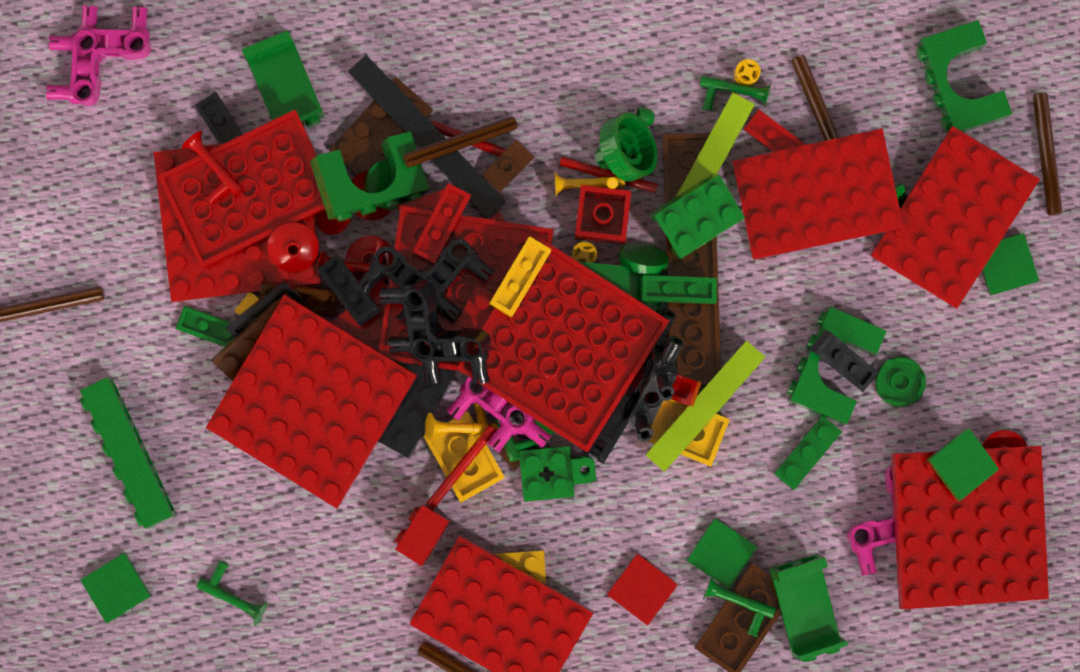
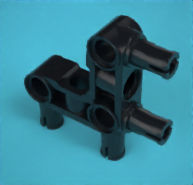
M463 239L451 242L441 252L440 259L432 269L425 273L416 270L407 262V258L390 247H381L369 262L370 268L355 285L369 295V292L382 277H387L399 288H402L405 284H415L417 281L426 280L435 289L438 302L436 310L453 323L456 317L449 310L457 316L460 315L462 310L444 297L445 291L463 269L466 270L468 268L484 283L489 279V276L481 270L490 276L495 270L477 257V251ZM456 246H463L467 249V254L464 258L458 259L453 256L452 251ZM384 253H390L394 257L393 263L389 266H383L379 262L381 255ZM404 308L399 313V315L396 316V318L401 322L405 318Z
M420 280L415 284H405L402 288H381L380 297H385V299L380 300L383 305L402 304L404 306L409 336H391L388 346L394 347H390L389 351L390 353H411L418 358L423 365L426 384H435L442 380L438 361H468L471 364L474 384L479 382L480 384H485L490 381L486 363L489 357L488 348L491 345L490 335L483 329L463 328L457 331H446L438 323L436 311L438 302L435 289L430 282ZM416 292L421 295L422 299L418 297Z
M662 309L660 315L669 320V323L644 361L642 378L624 409V420L631 422V425L636 428L637 438L644 442L649 441L652 438L651 435L653 436L651 425L663 401L672 399V394L675 393L673 383L678 371L676 359L684 346L683 340L679 337H669L668 332L676 319V314L669 309Z

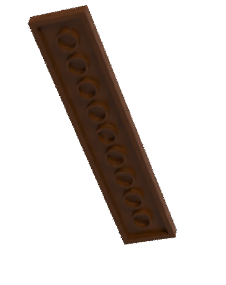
M710 133L662 135L664 204L677 196ZM665 235L666 254L669 256L666 270L667 276L717 278L716 304L668 303V309L676 314V319L668 332L669 337H679L684 343L676 359L677 374L700 381L701 385H707L721 369L717 236L679 259L674 257L670 249L672 247Z

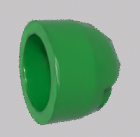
M646 107L637 108L636 115L647 126H650L655 120L654 112Z

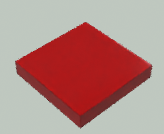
M636 554L607 595L648 626L678 584L639 554Z

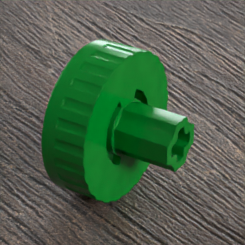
M623 113L607 120L600 129V147L597 148L596 154H594L596 163L602 169L610 168L612 173L623 181L631 182L651 174L657 165V147L654 137L645 122L633 113Z

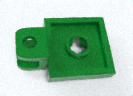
M569 445L519 451L524 502L575 497L574 485L587 484L596 480L594 459L589 456L571 457ZM588 466L589 472L586 474L581 473V467ZM544 467H549L550 471H554V476H550L549 481H545L544 477L539 476V472H543Z

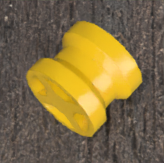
M751 59L739 62L734 71L736 83L749 87L753 86L760 77V66Z
M580 242L574 246L572 258L579 262L595 263L597 258L596 248L589 242Z

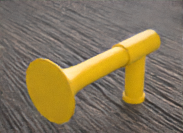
M555 171V194L557 197V194L561 191L581 188V185L610 189L625 188V181L618 177L566 179L557 175Z
M475 403L474 409L478 423L441 422L436 420L432 413H429L425 421L426 438L431 440L434 434L440 432L482 434L489 424L496 429L498 427L495 423H487L485 409Z

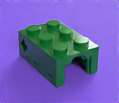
M711 174L649 213L653 222H657L667 236L672 247L670 250L674 257L679 259L745 219L719 174Z

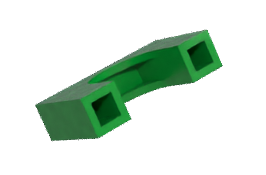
M979 20L922 38L917 44L918 47H916L917 57L920 62H924L926 71H924L925 80L928 85H932L935 92L932 95L934 105L937 109H941L943 115L941 124L945 132H948L954 126L964 133L1007 119L1012 115L1004 90L979 99H966L957 95L949 86L947 68L950 61L955 57L982 49L987 44Z
M411 131L387 137L381 143L390 171V180L387 188L378 193L362 191L351 182L340 150L317 155L310 161L329 220L337 218L338 222L352 218L353 213L361 212L362 215L375 212V207L384 205L385 209L399 205L401 200L408 199V201L422 198L423 194L429 190L422 164L406 167L403 161L405 153L416 150Z
M829 307L826 312H820L816 321V325H819L816 335L811 334L806 348L811 349L823 332L828 330L844 344L874 356L878 353L887 331L833 307ZM809 350L807 357H801L796 371L800 373L797 380H792L786 394L790 395L788 401L839 424L847 425L857 401L831 390L823 383L818 372L820 357Z

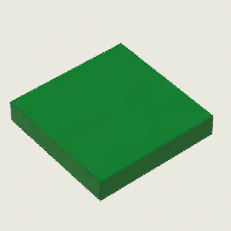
M1024 233L1002 239L984 266L982 274L989 296L1039 281Z
M970 428L962 430L927 459L957 501H961L999 470Z
M714 518L686 561L711 577L713 575L714 580L730 589L757 546Z
M126 553L121 554L80 580L106 624L152 596Z

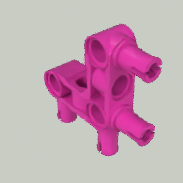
M83 5L82 23L77 32L73 33L72 36L50 35L49 40L52 42H49V50L72 51L71 83L69 85L47 84L46 90H49V92H46L47 100H69L72 104H82L83 106L96 104L101 90L99 67L102 59L106 57H123L125 60L145 58L150 54V33L146 30L148 8L140 7L138 9V7H132L131 29L109 30L97 29V6L89 5L88 8L87 5ZM88 39H93V45L88 49H83L84 42ZM143 41L141 49L133 50L135 42ZM85 88H90V95L87 98H81V92Z
M469 377L459 388V396L446 410V412L452 415L457 407H459V410L453 416L459 421L470 405L477 403L499 420L500 427L489 441L486 442L492 447L499 439V442L493 448L498 453H500V450L512 435L525 434L541 448L546 442L539 435L546 440H549L552 436L534 422L535 419L485 387L479 393L472 392L469 388V383L472 379ZM514 410H518L523 414V421L520 425H514L510 421V414Z
M891 464L885 470V486L887 493H890L894 508ZM894 511L888 519L864 521L852 526L848 530L847 539L852 551L857 553L861 576L877 573L872 554L874 547L896 542ZM859 529H863L866 533V539L862 543L856 542L854 537L855 532Z

